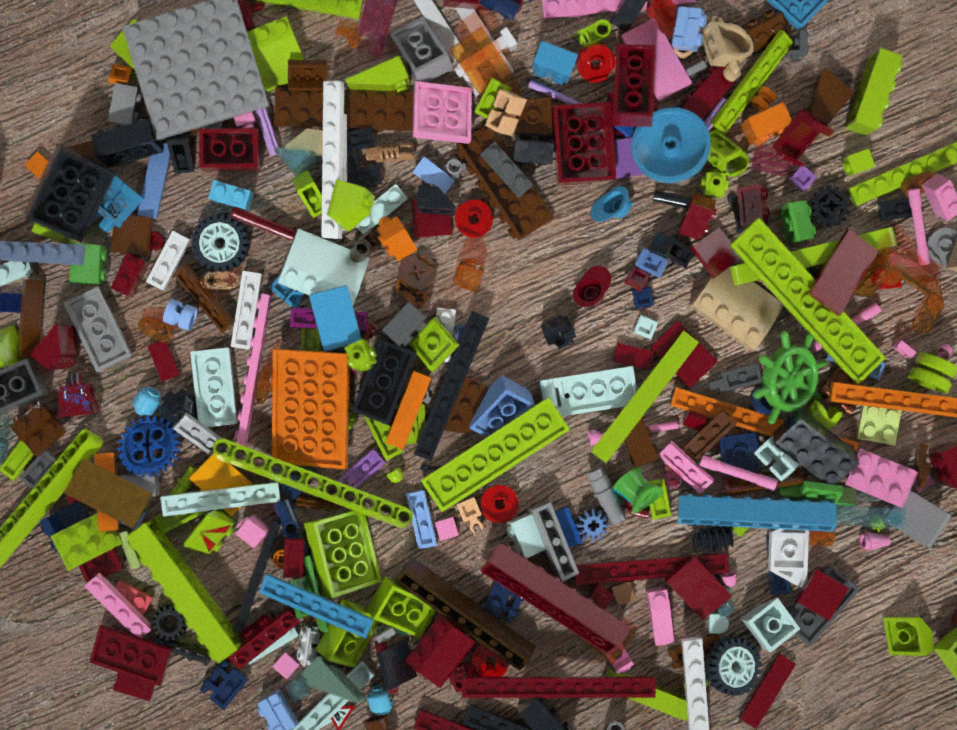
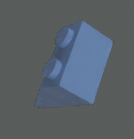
M501 375L488 389L469 428L485 437L491 435L534 407L535 403L530 390Z

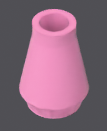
M865 532L860 535V546L867 551L889 546L891 543L888 534Z

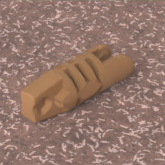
M414 143L379 145L374 148L365 149L366 160L376 162L414 160L415 154L413 152H405L412 151L415 148Z

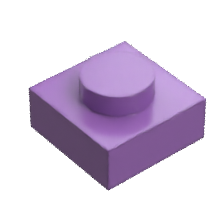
M800 166L788 180L801 192H804L817 177L805 166Z

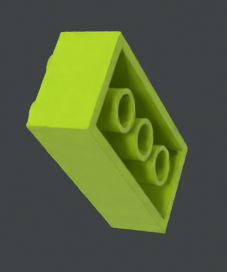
M880 48L869 57L845 129L867 136L881 127L884 119L882 117L883 111L888 108L890 99H888L889 94L893 92L896 86L894 79L903 66L901 62L902 55Z

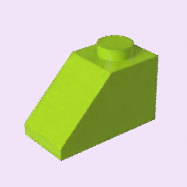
M306 170L291 179L293 185L312 217L314 218L322 214V193L309 171Z

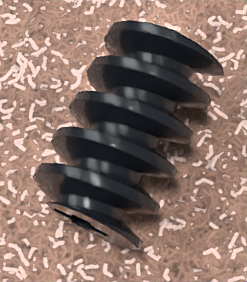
M715 527L711 531L708 528H704L703 533L700 528H697L695 533L692 530V544L695 553L698 552L699 547H701L702 552H705L706 547H709L710 552H713L714 546H716L718 552L721 551L722 546H724L725 551H728L729 546L733 548L732 528L727 527L726 532L723 527H720L718 532Z

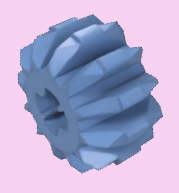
M591 508L590 515L584 510L583 512L586 517L578 516L583 522L576 523L577 527H583L578 533H585L583 537L585 540L590 535L591 541H595V535L601 540L602 536L600 533H608L603 529V527H609V523L604 522L607 520V516L601 517V510L595 515L594 508ZM592 520L597 524V526H594V529L588 526V524L592 523Z

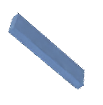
M161 142L163 153L150 156L141 196L144 200L139 205L138 216L152 217L158 220L171 161L168 145L164 142Z

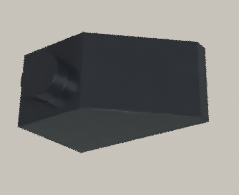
M190 132L168 137L167 145L175 174L194 172Z
M431 183L418 185L417 213L456 216V206L438 186Z
M657 232L649 247V250L654 254L685 269L693 255L690 248L675 238Z

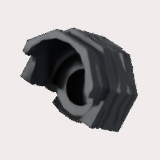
M560 315L540 325L549 346L554 344L560 350L563 347L572 345V343L574 344L573 339L576 338V334L567 316L562 317Z
M184 389L179 390L176 394L170 390L169 393L167 392L161 398L163 403L157 407L160 414L174 424L185 412L194 418L197 414L195 401Z

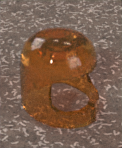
M473 258L461 259L458 263L453 283L462 289L479 293L484 274L483 264Z

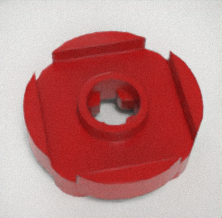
M593 43L579 50L576 67L582 78L592 83L601 82L609 77L608 74L614 70L615 57L606 44ZM595 59L600 60L596 67L591 64Z
M476 199L466 201L456 211V227L462 235L468 238L483 237L492 227V212L483 201ZM477 214V218L480 219L479 222L471 224V220L468 219L469 216Z
M496 484L489 487L483 493L481 509L484 516L491 522L503 523L510 521L517 514L519 501L513 489L506 485ZM503 499L504 508L499 507L497 509L495 507V500Z
M478 644L473 651L471 663H476L482 677H502L508 670L509 663L483 644ZM487 656H489L490 658L492 656L495 657V663L493 665L486 664Z

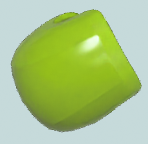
M816 399L807 410L810 416L828 430L839 422L843 414L836 407H830L826 411Z

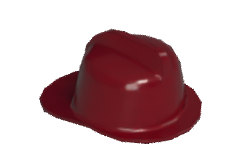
M603 266L590 268L573 290L574 302L581 307L600 304L611 284L610 271Z

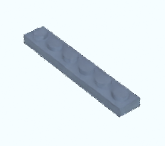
M0 241L1 261L84 265V245Z

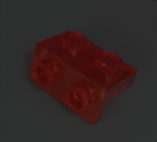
M647 0L646 12L651 19L654 18L658 23L657 27L662 34L666 33L670 38L674 35L678 8L672 0Z

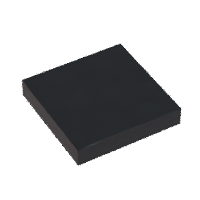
M407 640L397 642L376 653L386 690H392L417 677L416 671L405 661L410 655Z

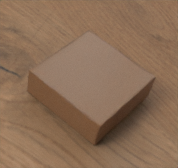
M630 581L611 586L617 605L636 600Z

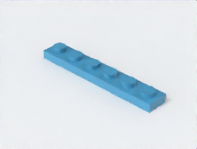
M270 574L265 575L259 593L365 639L374 620L371 617Z

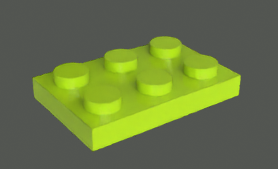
M97 513L50 536L68 571L123 544L116 530L98 531Z

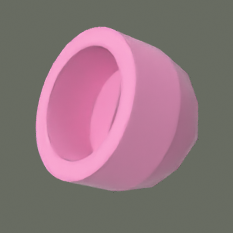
M942 344L936 349L937 357L948 360L954 353L953 348L949 344Z
M730 571L720 575L724 586L733 587L736 584L735 572Z

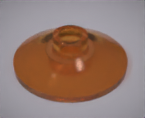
M264 366L258 377L256 389L258 404H263L270 392H272L273 381L269 366Z

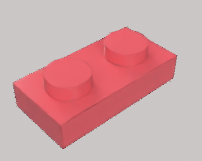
M118 580L115 588L141 614H146L154 596L122 580Z

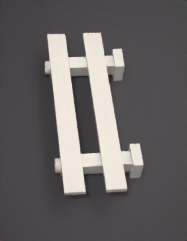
M414 0L456 66L454 67L455 72L459 78L463 76L468 86L472 88L475 97L487 88L486 83L476 69L485 62H490L501 80L514 72L502 53L507 48L510 52L517 48V42L507 27L501 30L500 37L494 40L474 9L455 8L481 48L468 57L433 1Z

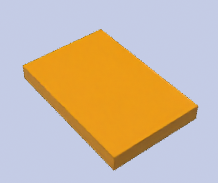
M213 453L189 477L202 491L254 484L234 465L215 458ZM242 506L225 508L223 510L232 517Z

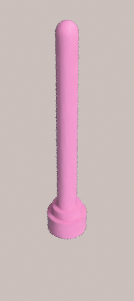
M674 421L647 426L652 433L679 428V423ZM596 429L588 430L589 444L596 445L605 432L596 431Z

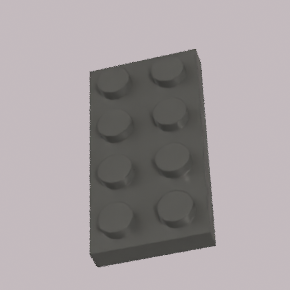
M830 563L822 572L849 588L830 621L798 602H795L788 610V613L800 628L795 635L809 647L860 590Z

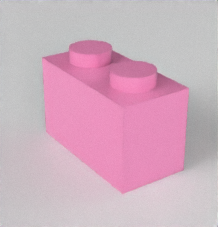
M935 174L921 184L935 215L947 221L957 215V194L950 179Z
M253 514L241 520L236 527L239 529L236 535L255 548L268 534L270 526Z

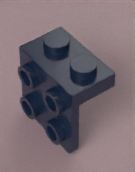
M74 502L57 513L40 521L41 530L50 538L53 550L58 552L50 536L90 516L82 502Z

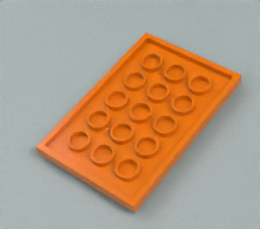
M273 349L272 457L292 465L336 469L348 468L350 366L347 353Z

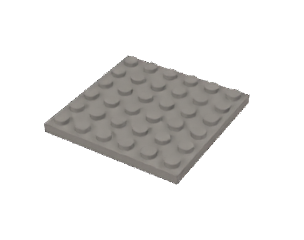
M208 0L122 27L157 140L270 107L237 0Z

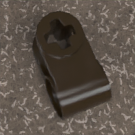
M373 227L356 241L350 250L349 255L354 262H363L383 246ZM357 249L362 250L364 254L359 253Z

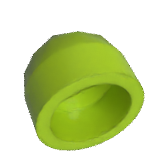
M400 467L386 474L388 479L394 483L400 482L403 478V472Z

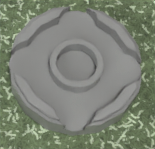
M938 228L927 237L926 243L929 257L935 264L948 265L957 239V231L955 229Z

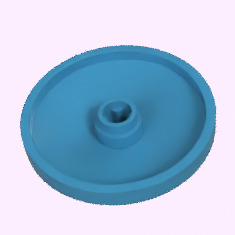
M665 108L653 112L652 127L636 128L632 137L631 148L634 161L644 175L658 182L676 183L694 176L701 170L709 157L711 143L709 131L705 123L696 114L681 108Z

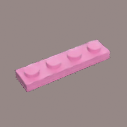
M100 572L85 584L84 587L133 635L142 638L152 629L153 625Z

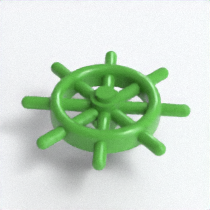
M782 331V347L776 350L770 358L765 355H760L758 358L765 365L762 382L763 388L756 390L753 396L754 398H760L765 395L768 403L773 406L768 418V423L770 424L776 422L781 410L792 411L793 414L799 407H804L811 398L817 401L822 399V395L815 390L818 383V369L826 366L827 360L821 359L816 362L813 354L808 350L814 338L811 333L806 335L800 347L790 345L788 332ZM796 354L797 356H796V359H795V361H794V363H793V362H792V355ZM783 362H785V368L781 367ZM782 387L780 394L778 395L777 389ZM789 393L790 401L785 402Z

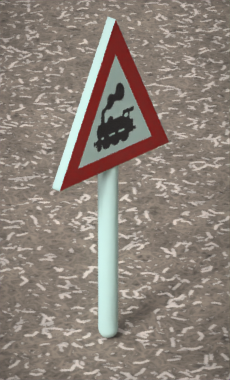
M356 705L343 706L322 727L333 722L336 729L341 730Z

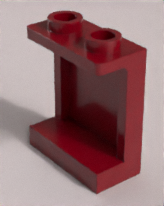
M802 109L772 147L777 151L775 155L782 161L787 160L793 166L797 164L803 167L805 163L800 157L820 133L830 137L834 130L824 120Z

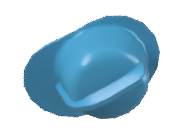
M618 186L600 197L591 208L592 219L596 222H603L612 217L623 218L634 205L633 201L629 198L627 188Z

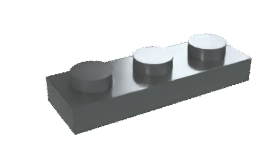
M496 142L480 154L518 199L533 186Z

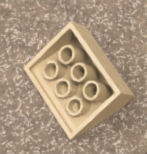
M730 267L714 279L710 276L689 305L750 351L756 350L784 307L778 299L755 282L734 286Z

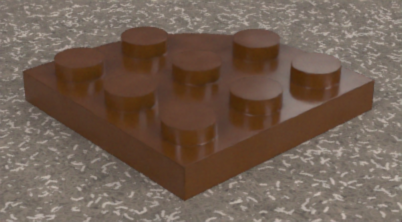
M466 377L444 430L453 433L473 431L469 428V425L489 387Z

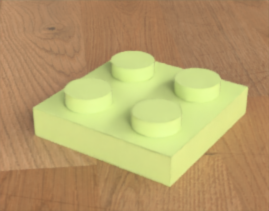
M862 405L856 439L895 446L902 410Z

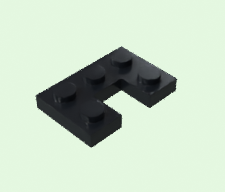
M371 127L347 132V182L364 188L383 185L379 165L360 168L357 151L375 147Z

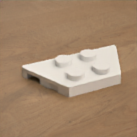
M773 529L769 531L768 570L802 589L807 582L809 530Z

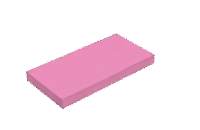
M655 17L621 35L624 44L656 45L654 96L656 101L660 102L692 84Z

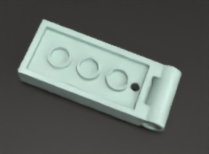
M633 366L539 381L542 401L550 397L562 416L625 407L637 392ZM566 393L569 394V397H568V398H565V397H564V395H565Z

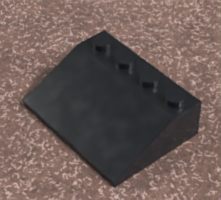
M57 143L24 212L26 220L82 243L116 173Z

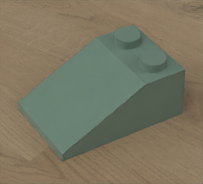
M317 657L301 673L305 677V683L311 688L314 687L352 702H361L367 699L334 662L328 661L324 657Z

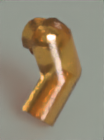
M337 26L336 35L346 37L351 48H357L360 45V38L355 29Z

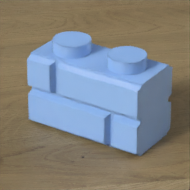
M678 7L672 46L676 50L697 52L699 46H702L703 34H701V31L707 21V16L702 9Z
M280 689L261 698L257 703V710L260 716H265L268 722L266 723L268 730H290L297 726L298 720Z

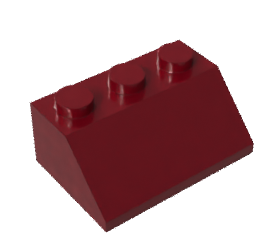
M54 324L30 355L49 370L70 369L77 360L75 358L78 355L75 327L72 325Z
M439 615L405 661L417 673L441 688L476 642L458 626L444 616Z

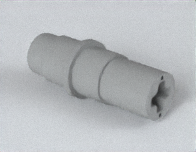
M602 466L588 471L586 474L594 491L593 495L595 498L597 497L611 525L624 521L627 517L618 501L616 492L613 490L614 484H611Z

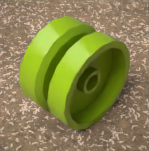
M918 352L915 363L921 368L912 367L907 377L928 389L948 394L952 384L946 378L952 379L956 377L957 366L937 356Z

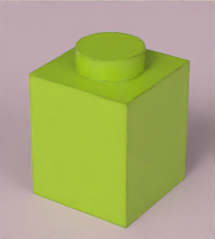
M869 148L842 159V168L848 174V177L875 167Z

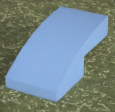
M425 157L422 158L413 171V174L424 182L438 186L444 194L448 192L455 182L453 178Z

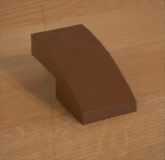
M920 444L915 462V471L918 472L916 477L919 488L924 489L931 468L930 464L924 463L928 445Z

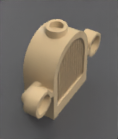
M713 16L707 22V26L701 31V34H703V45L710 65L726 67L723 71L725 78L734 82L741 75L739 65L753 52V42L749 34L740 26L724 23L721 17Z

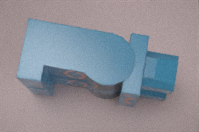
M115 175L93 221L96 222L101 215L104 216L98 226L107 233L114 226L120 228L123 224L122 222L128 218L144 198Z

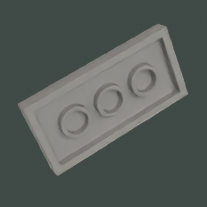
M101 287L93 288L64 302L96 372H100L133 356Z

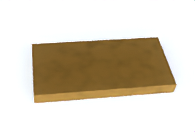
M84 458L63 492L133 529L153 496V493Z

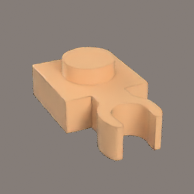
M475 497L458 503L457 507L463 521H470L471 523L470 530L475 533L473 529L474 524H479L482 530L483 525L477 519L482 514Z

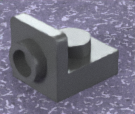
M808 30L799 31L793 38V48H796V50H789L785 54V58H791V61H800L808 54Z

